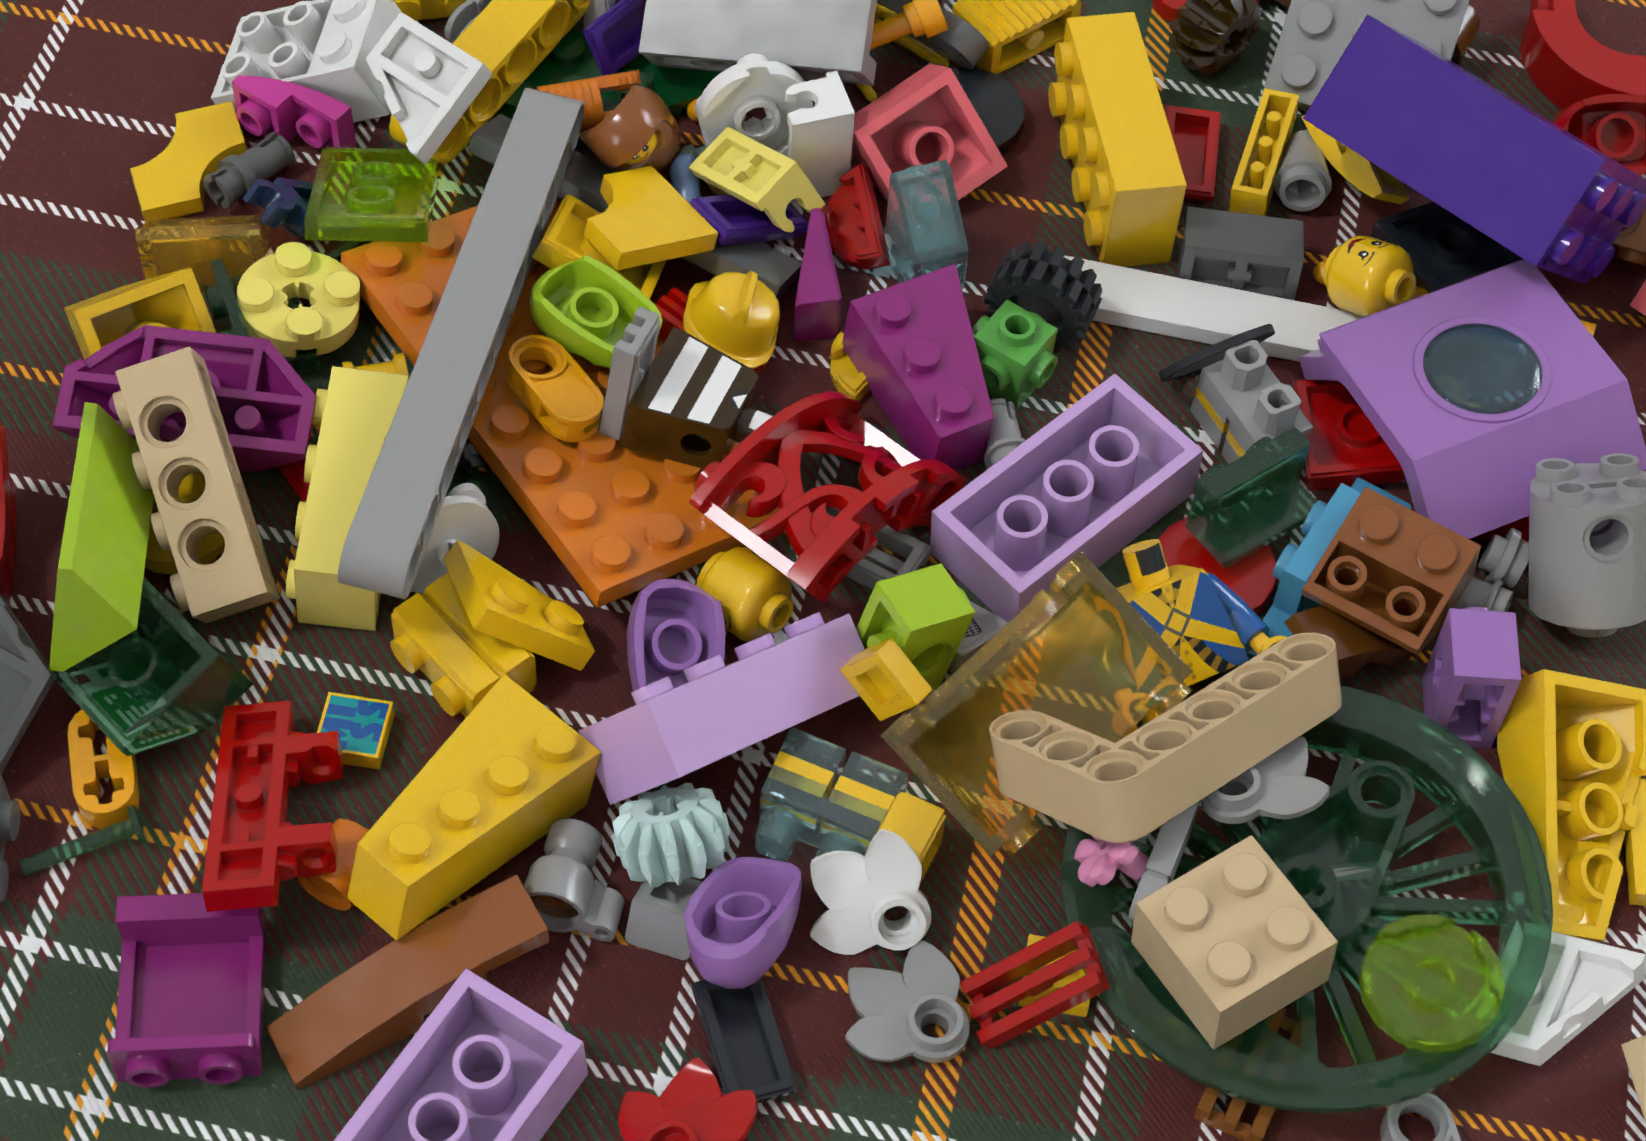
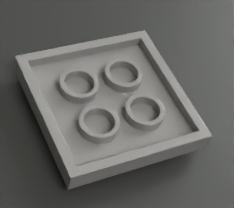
M1291 0L1264 88L1298 94V109L1308 111L1367 14L1451 60L1469 0Z

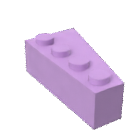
M820 612L784 627L788 640L777 645L771 633L734 648L739 661L725 666L721 654L683 670L688 683L677 688L673 687L669 676L631 692L636 704L635 706L579 730L578 732L582 737L601 751L596 773L610 805L680 778L860 696L840 671L855 654L865 650L850 614L826 624Z

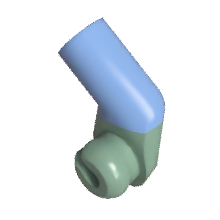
M693 144L684 146L670 167L669 177L671 185L689 204L692 198L702 197L699 178L694 176L688 167L707 148L706 146L694 148Z

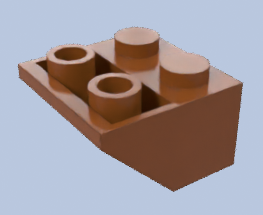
M1365 487L1302 588L1301 594L1418 655L1440 631L1449 608H1455L1473 578L1481 545Z

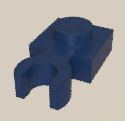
M277 177L273 183L264 179H257L243 197L246 203L259 205L266 210L260 219L263 224L273 228H279L283 225L289 232L300 238H308L309 236L336 240L348 224V221L316 183Z

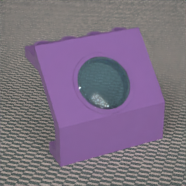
M1525 259L1319 333L1320 339L1317 340L1319 349L1298 356L1305 379L1339 381L1348 389L1399 461L1407 480L1415 512L1467 539L1529 516L1530 481L1536 476V463L1541 460L1562 458L1570 460L1575 464L1600 463V458L1604 455L1624 453L1638 457L1639 470H1646V446L1627 378L1540 270Z

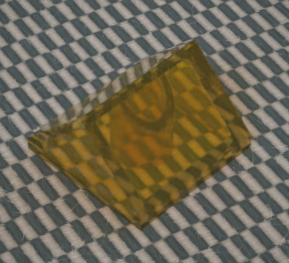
M263 214L151 219L135 229L136 242L145 280L190 267L201 293L237 292V286L244 272L259 259L270 255V226L263 224L262 220H260Z

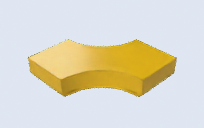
M232 101L176 113V129L169 145L152 160L130 168L145 224L204 211V177L209 173L217 171L219 162L228 155L234 154L239 156L247 151Z

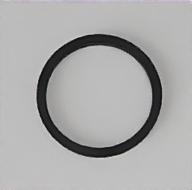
M1266 324L1225 339L1164 368L1158 373L1162 382H1167L1201 370L1206 366L1224 360L1227 349L1249 340H1257L1260 343L1274 335L1275 330L1272 324Z

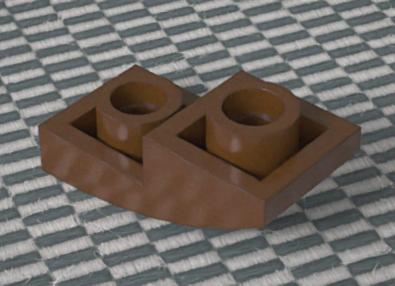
M1323 605L1295 613L1284 622L1293 635L1320 633L1331 637L1336 644L1340 676L1352 678L1362 667L1371 662L1401 667L1414 655V653Z

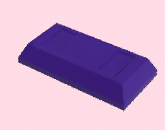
M620 0L582 30L596 66L602 76L615 74L640 54L639 46L646 0Z
M732 195L692 198L690 201V205L718 232L716 242L720 246L793 239L808 231L807 221L789 204L786 207V217L793 222V232H786L776 227L764 211L761 212Z

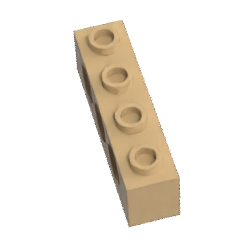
M189 346L115 371L121 391L113 393L115 409L123 427L126 430L133 428L140 451L132 453L133 466L143 489L148 490L152 488L159 512L151 514V522L162 550L171 549L178 573L170 576V582L181 611L186 612L190 610L193 618L209 623L280 599L204 358ZM173 413H184L186 428L183 434L174 441L162 442L160 426L163 420ZM203 473L206 486L201 497L191 503H182L178 493L182 480L189 474ZM221 533L225 541L223 555L212 564L202 565L197 554L200 542L209 534Z

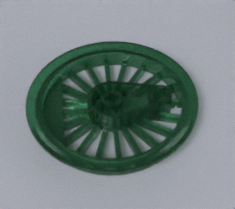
M1341 686V708L1335 714L1301 735L1306 739L1308 748L1342 754L1333 785L1329 787V795L1322 805L1303 816L1284 819L1278 824L1275 818L1259 815L1254 819L1261 835L1259 838L1253 834L1245 823L1228 824L1213 818L1211 819L1234 845L1252 835L1338 941L1329 980L1322 985L1355 1066L1328 1068L1318 1061L1314 989L1297 999L1299 1047L1270 1029L1274 1015L1272 1014L1213 1050L1131 943L1132 935L1112 923L1110 912L1129 913L1137 888L1106 887V884L1099 885L1098 883L1094 887H1090L1079 880L1078 869L1081 863L1074 859V855L1081 840H1094L1092 835L1069 825L1063 852L1061 888L1066 924L1068 926L1079 921L1088 926L1110 985V989L1097 996L1114 1018L1147 1050L1192 1080L1244 1101L1289 1111L1315 1113L1356 1112L1390 1106L1422 1096L1448 1084L1467 1072L1491 1053L1519 1021L1540 981L1551 943L1553 903L1552 887L1546 859L1535 829L1522 805L1506 782L1467 743L1436 721L1385 697L1346 686ZM1357 759L1366 762L1354 770ZM1416 788L1439 808L1407 827ZM1367 803H1378L1387 809H1376ZM1194 824L1186 845L1208 860L1231 847L1197 824ZM1453 824L1457 825L1474 849L1390 871L1395 860ZM1133 841V845L1139 851L1150 857L1153 849L1152 846ZM1182 856L1174 879L1179 878L1203 863ZM1347 867L1354 868L1340 870L1336 872L1372 869L1336 877L1333 869ZM1486 872L1494 900L1386 896ZM1390 921L1498 925V954ZM1384 945L1489 979L1472 1003ZM1364 962L1447 1015L1454 1022L1430 1039ZM1085 967L1082 968V970L1084 971L1085 975H1087L1086 968H1085ZM1338 967L1408 1051L1377 1061Z

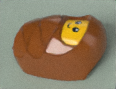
M633 85L620 104L595 127L579 134L582 141L593 154L614 172L653 166L660 173L672 164L681 149L680 128L662 98L644 86Z

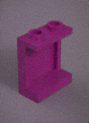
M202 893L117 897L115 922L122 940L116 1033L115 1038L108 1040L107 1056L117 1082L127 1081L129 1084L137 1087L152 1088L165 1085L169 1079L200 1078L202 1081L211 1084H230L240 1080L242 1076L261 1075L267 919L264 907L207 912Z

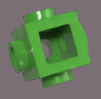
M1006 300L991 318L986 315L982 316L972 331L988 395L994 399H1005L1006 403L1011 401L1017 411L1036 388H1041L1047 383L1056 368L1058 357L1053 354L1058 328L1047 323L1040 315L1027 311Z

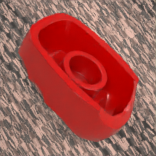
M1604 94L1582 99L1562 109L1552 121V123L1636 174H1646V95Z

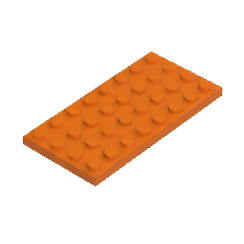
M559 197L555 201L545 231L562 202V199ZM478 206L341 253V264L351 273L355 274L360 281L361 298L413 366H415ZM534 259L470 429L468 439L597 608L643 589L657 580L666 579L708 561L719 552H726L732 548L743 546L744 544L689 504L690 498L695 493L694 486L696 480L704 470L703 468L624 448L621 446L622 437L618 441L599 433L600 427L596 434L588 440L566 442L557 439L543 428L510 388L506 380L509 349L512 344L521 337L529 335L546 336L531 319L529 296L533 285L551 268ZM659 337L657 338L653 361L665 343ZM569 353L599 388L605 402L610 370L601 366H594L587 359L575 353ZM528 360L521 364L522 368L533 374L542 375L553 370L550 365L540 360ZM735 442V444H734L732 450H733L736 446H738L740 443ZM748 490L726 513L751 530L779 510V507L777 506L772 512L762 517L752 518L745 516L750 499L759 496L757 491Z

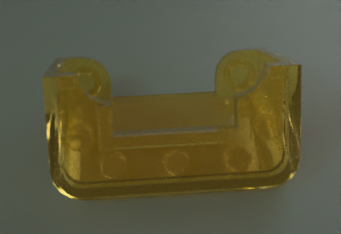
M1081 551L1056 573L1057 577L1050 583L1049 586L1051 588L1048 591L1041 589L1033 597L1034 600L942 685L937 689H933L924 698L927 702L925 705L920 703L909 714L905 712L880 735L990 857L1002 846L1013 856L1042 829L1033 819L1040 813L1039 811L1005 796L1000 791L989 727L995 719L1008 712L1034 710L1116 743L1152 709L1161 715L1179 704L1192 692L1184 680L1193 671Z

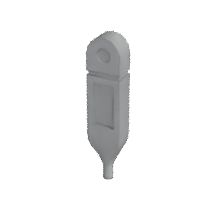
M1199 801L1161 826L1145 867V872H1143L1134 895L1128 920L1134 921L1136 902L1173 881L1196 821Z

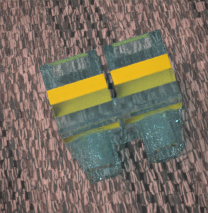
M790 727L761 790L760 819L756 833L755 850L759 854L771 859L788 861L799 840L819 849L815 857L837 850L853 851L865 856L871 840L877 833L896 796L900 792H906L908 773L853 751L845 765L846 748Z

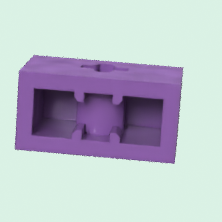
M1484 607L1449 608L1422 676L1426 744L1491 749L1522 680L1516 613L1491 611Z

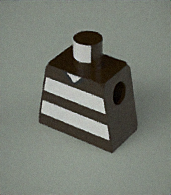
M673 327L628 404L621 446L633 451L703 469L714 461L721 463L729 455L735 442L741 443L755 429L772 417V415L752 408L759 381L755 370L685 331Z

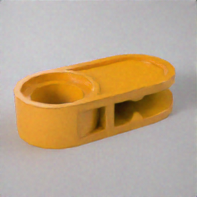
M529 335L515 341L509 349L506 380L513 392L553 437L566 442H580L594 436L600 427L601 413L604 406V397L596 384L556 340L543 335ZM528 360H540L550 365L553 370L542 375L533 374L522 368L521 364Z

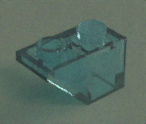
M946 159L926 165L911 166L903 171L890 174L885 241L891 263L890 266L899 283L956 264L961 288L964 289L969 250L951 167Z

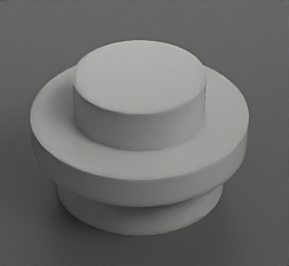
M1511 528L1504 538L1497 534L1492 536L1478 565V568L1487 572L1484 581L1494 584L1499 579L1504 581L1503 586L1510 590L1516 585L1529 561V542L1521 539L1522 533Z

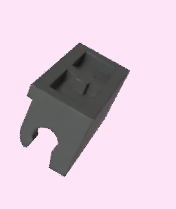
M1187 206L1184 219L1183 243H1180L1178 278L1295 300L1304 262V221Z

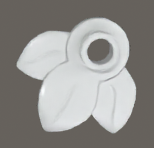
M884 829L879 830L871 840L865 856L853 851L837 850L817 856L811 861L810 872L814 889L829 910L823 913L814 923L810 931V937L824 948L843 955H855L876 944L891 950H905L916 945L927 933L931 923V910L925 895L918 889L922 875L921 862L912 847L896 833ZM903 906L908 909L907 914L900 920L891 921L884 917L885 912L892 907Z

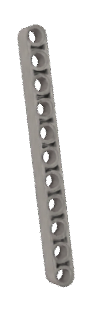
M531 88L524 89L347 534L338 569L339 583L402 599L408 597L534 260L532 256L542 239L576 148L584 116V101Z

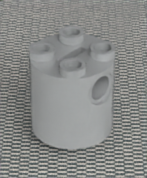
M1612 453L1602 456L1600 463L1575 464L1570 460L1562 458H1549L1536 463V476L1530 481L1528 603L1529 609L1538 618L1558 626H1564L1570 633L1582 637L1609 636L1614 634L1618 628L1633 626L1646 620V471L1639 470L1638 457L1624 453Z

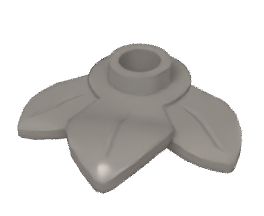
M1299 736L1200 800V803L1207 815L1222 823H1245L1257 818L1259 815L1276 819H1291L1312 812L1322 805L1329 795V786L1318 779L1306 776L1308 769L1307 741L1304 737Z
M921 939L916 945L911 947L902 973L877 968H850L848 972L850 1001L862 1019L858 1020L849 1029L845 1040L861 1055L880 1062H893L911 1055L932 1063L944 1062L956 1057L967 1043L970 1026L966 1012L956 1002L960 978L954 965L935 946ZM928 1024H937L945 1030L946 1034L943 1037L934 1038L925 1035L921 1029Z

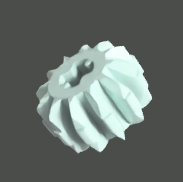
M684 783L677 788H668L663 784L660 790L639 793L638 800L628 801L619 806L620 815L612 821L614 828L612 839L616 855L620 856L623 868L627 870L631 881L642 882L647 880L650 887H658L665 882H675L680 886L683 880L691 877L702 879L705 877L706 869L717 868L724 863V853L730 848L728 839L730 828L727 814L723 813L720 801L715 799L712 789H694L692 783Z

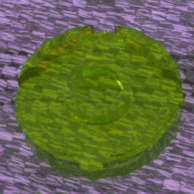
M1438 914L1409 915L1386 925L1368 947L1359 975L1362 1003L1376 1026L1398 1043L1424 1052L1455 1051L1478 1041L1495 1022L1504 995L1505 982L1501 961L1488 941L1473 929L1469 933L1465 929L1455 926V920Z

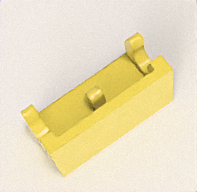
M728 126L688 167L692 174L704 180L715 194L719 196L732 195L761 212L764 211L776 227L786 232L794 231L793 222L786 217V207L790 201L797 198L798 205L811 213V209L820 208L821 210L825 205L797 161Z

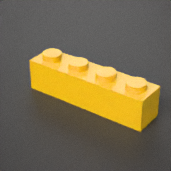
M1264 88L1232 185L1229 212L1266 216L1274 191L1275 176L1295 125L1299 101L1298 94Z

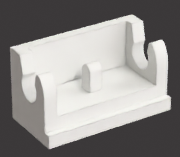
M837 71L826 73V78L796 83L785 91L786 102H797L802 99H809L815 102V106L812 108H800L787 115V123L789 125L788 157L797 161L820 197L833 195L842 185L839 182V178L851 169L855 112ZM797 198L790 201L789 204L797 203Z

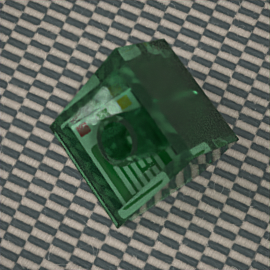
M143 577L137 629L64 672L54 671L57 676L55 680L126 756L207 731L223 715L224 706H232L253 685L246 675L181 611L179 606L145 577Z

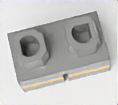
M1249 340L1227 349L1224 360L1202 368L1190 409L1217 449L1223 448L1222 456L1249 494L1302 473L1306 458L1296 444L1307 438L1313 429V426L1299 408L1301 399L1290 385L1280 383L1266 364L1268 355L1257 340Z

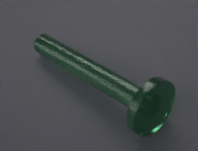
M135 805L127 807L130 819L20 860L24 875L28 876L135 834L141 845L148 843L144 825Z

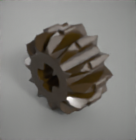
M1187 0L1184 5L1178 6L1180 9L1178 17L1170 23L1169 28L1172 34L1169 37L1168 46L1175 51L1176 56L1182 59V63L1193 71H1199L1205 76L1213 73L1220 75L1227 70L1231 62L1238 63L1241 53L1246 48L1251 47L1249 42L1260 28L1257 21L1261 16L1262 8L1256 3V0Z

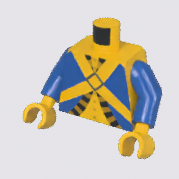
M1151 539L1132 544L1122 550L1131 583L1106 592L1101 596V615L1097 618L1088 660L1109 703L1115 706L1118 705L1120 708L1114 717L1113 726L1117 735L1124 738L1137 730L1136 722L1131 714L1140 717L1145 725L1162 714L1161 707L1156 701L1157 699L1247 662L1249 659L1246 651L1254 650L1257 654H1260L1287 637L1274 636L1269 638L1270 628L1239 595L1214 574L1205 572L1202 568L1180 564L1168 567L1160 540Z

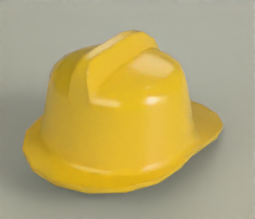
M749 271L747 274L725 272L712 278L710 281L696 283L691 288L683 315V328L686 333L749 368L756 369L766 364L774 352L780 318L779 302L774 292L758 280L756 272Z

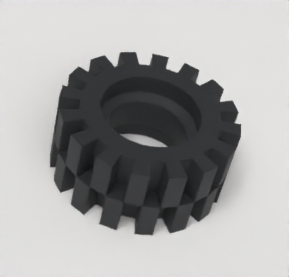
M1025 242L1020 243L1017 250L1013 247L1010 248L1002 258L986 290L984 304L989 305L986 312L990 318L1006 300L1027 311L1040 315L1047 323L1058 328L1053 352H1059L1061 346L1068 351L1073 349L1076 343L1080 344L1084 339L1101 303L1102 286L1100 283H1094L1097 275L1093 269L1081 270L1085 262L1077 255L1071 261L1064 257L1067 249L1057 246L1055 252L1052 253L1048 251L1047 243L1037 242L1033 250L1030 244Z

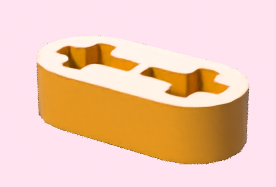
M89 706L84 707L74 715L68 727L73 794L81 817L86 823L98 829H114L123 826L131 820L139 808L140 796L135 750H129ZM108 729L109 734L106 738L107 754L97 755L92 742L95 740V731ZM111 777L115 790L112 794V802L99 804L98 798L101 795L100 778Z

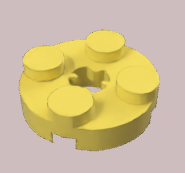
M288 242L280 245L276 249L275 254L267 255L252 264L244 272L237 286V310L240 314V324L244 334L247 337L269 339L283 357L296 358V350H311L317 348L316 356L330 353L344 345L353 336L358 327L360 281L358 277L337 260L318 252H312L302 243ZM293 298L307 299L312 305L311 307H303L302 304H299V307L295 309L287 307L288 300Z

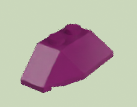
M144 325L105 345L85 360L80 358L64 368L52 426L59 432L79 439L85 402L99 404L123 427L113 401V393L121 391L115 371L190 346L204 358L239 471L257 473L306 459L314 423L317 397L269 339ZM173 413L163 420L160 426L162 442L174 441L183 434L186 428L185 414ZM133 428L127 429L126 431L136 440Z

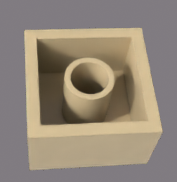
M1252 835L1136 902L1131 943L1213 1050L1328 981L1338 943Z

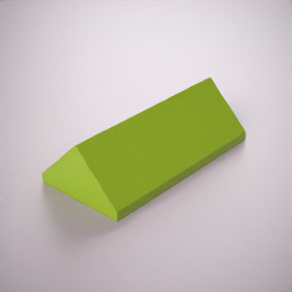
M84 403L57 570L50 671L64 672L135 631L138 624L154 494L152 488L148 490L143 489L133 466L132 453L140 451L137 441L96 403Z

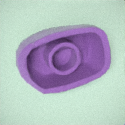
M677 579L657 580L639 592L632 605L627 628V655L633 691L668 676L673 687L677 688L688 683L683 670L721 654L724 661L725 621L719 600L700 587L688 581Z
M738 857L728 860L717 867L697 888L687 903L684 921L694 967L705 980L726 989H743L757 982L769 970L785 949L797 917L802 889L801 871L797 866L788 862L766 858Z

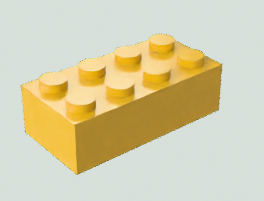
M1135 12L1067 18L1063 42H1058L1055 45L1054 59L1058 77L1057 82L1049 84L1048 100L1051 115L1053 117L1060 116L1062 123L1060 128L1062 156L1064 159H1071L1074 168L1071 180L1074 199L1076 202H1083L1086 210L1084 214L1086 243L1089 247H1096L1101 263L1121 267L1168 263L1171 259L1187 184Z

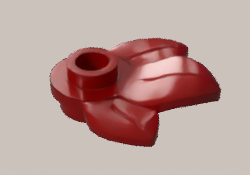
M697 1057L693 1058L677 1073L659 1098L641 1091L626 1092L619 1111V1131L624 1141H743L755 1121L757 1097L752 1090H738L723 1095L719 1082L703 1060Z

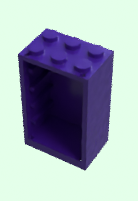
M1368 14L1303 117L1307 122L1532 265L1586 284L1590 276L1595 278L1605 270L1615 252V248L1611 245L1623 226L1629 227L1633 225L1646 208V179L1428 46Z

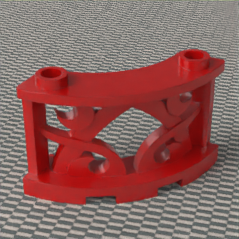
M827 391L808 396L769 418L736 446L721 463L714 461L701 472L694 486L695 493L689 500V504L822 603H824L852 568L877 546L878 538L873 534L887 525L896 532L919 525L931 529L932 511L960 491L968 480L943 461L918 459L859 417L858 413L863 405L848 394L839 391ZM801 453H826L859 462L861 466L858 472V480L864 492L845 485L829 484L812 488L804 493L800 474ZM748 490L757 491L759 496L750 499L745 516L752 518L762 517L772 512L777 506L779 507V510L751 530L726 513ZM832 507L841 512L837 516H831L826 512L825 508ZM784 531L798 556L795 563L768 544Z

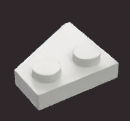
M401 11L366 57L375 79L382 85L385 91L384 98L392 115L399 121L408 140L406 145L409 151L425 165L493 75L484 63Z
M1516 923L1471 1028L1470 1037L1473 1048L1541 1066L1645 979L1646 954Z

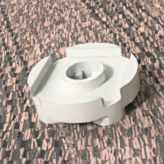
M752 53L740 58L736 65L718 74L696 101L695 111L705 146L708 147L728 126L788 157L789 125L787 123V115L800 108H812L813 102L809 99L790 103L786 102L785 91L796 83L805 82L804 79L791 67L777 61H768L762 54ZM764 107L767 115L764 119L760 121L758 118L752 117L747 122L743 121L748 111Z

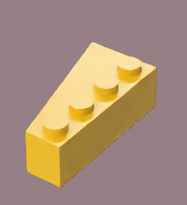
M503 674L359 841L347 898L397 941L546 835L553 822L569 818L585 807L589 800L601 751L506 674Z

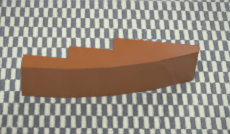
M516 874L421 924L397 941L394 940L329 981L267 1026L268 1035L296 1090H299L416 1033L425 1022L424 1016L433 1012L465 969L487 981V972L549 943V930Z

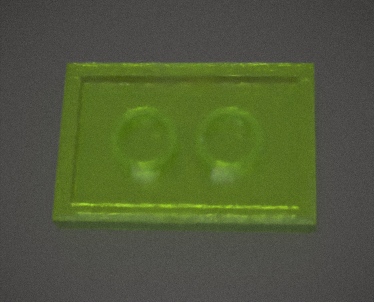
M322 149L304 219L305 240L428 242L439 176V162L430 159L425 165L409 149Z

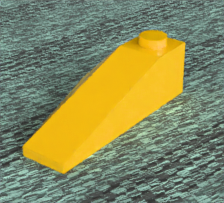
M1543 669L1521 678V683L1497 734L1498 756L1538 928L1593 942H1600L1605 939L1623 873V866L1619 861V855L1627 830L1635 828L1640 810L1633 803L1640 778L1646 775V689Z

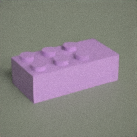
M1114 373L934 509L931 518V554L989 609L1004 619L1016 633L1191 496L1196 490L1203 450Z
M465 969L334 1141H540L588 1075L584 1043L473 972Z

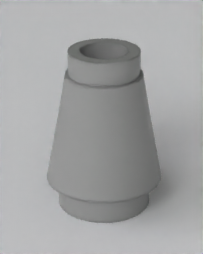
M1301 130L1291 135L1288 140V145L1275 176L1274 189L1281 202L1289 209L1301 212L1310 211L1320 206L1324 199L1327 198L1332 188V180L1322 151L1314 142L1309 131Z

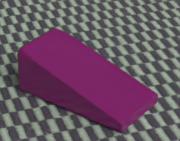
M820 208L811 209L795 303L794 339L796 341L836 338L841 329L842 296L824 212H821Z

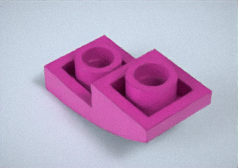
M239 75L232 81L236 116L241 125L251 134L266 137L269 133L276 132L277 137L281 135L287 142L298 134L310 146L322 148L341 160L356 147L351 106L317 90L278 79Z

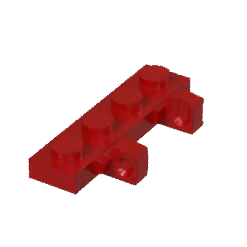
M291 700L224 706L202 894L207 912L278 906L280 879L286 881L297 876L307 878L336 872L337 841L332 823L293 826V823L286 822L289 785L293 787L300 785V779L310 785L343 779L344 756L338 731L308 734L295 732V718Z

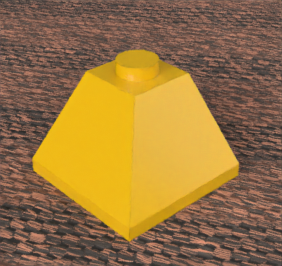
M190 267L121 286L64 308L84 360L105 345L144 325L216 333L194 273Z

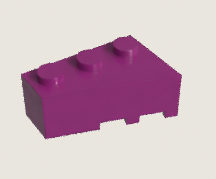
M956 264L850 301L842 340L844 350L858 372L862 371L867 377L869 389L911 454L920 460L936 459L943 461L955 471L982 461L994 415Z

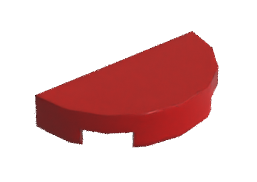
M862 162L839 178V182L842 185L831 196L828 206L825 204L821 208V212H824L833 254L850 267L871 270L889 266L891 263L871 173Z

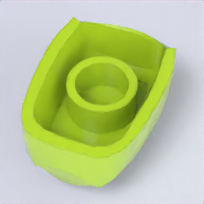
M587 255L547 271L533 285L529 296L531 319L543 334L560 343L568 353H575L587 359L594 366H601L608 370L611 368L614 347L619 339L623 340L624 330L629 323L633 324L634 314L640 306L660 314L656 305L631 282L614 269ZM660 314V316H659V319L661 320L659 332H660L661 325H662V317H661V314Z

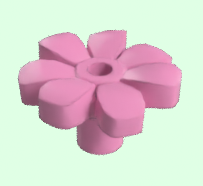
M1092 836L1094 840L1083 839L1077 846L1074 859L1081 863L1078 869V878L1090 887H1094L1097 883L1099 885L1109 883L1117 869L1133 880H1138L1142 877L1143 872H1145L1149 859L1147 855L1133 845V841L1114 843Z

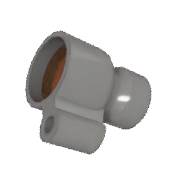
M559 819L551 824L544 846L546 855L541 856L532 863L524 888L549 931L566 933L580 929L589 933L596 940L612 941L615 938L625 900L618 891L606 887L594 879L589 868L595 865L602 844V836L593 826L577 819Z

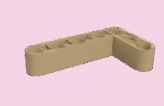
M1300 633L1282 639L1116 743L1042 712L1034 710L1008 712L995 719L989 727L1000 791L1017 802L1104 841L1124 843L1144 837L1326 720L1341 708L1342 695L1336 644L1331 637L1320 633Z

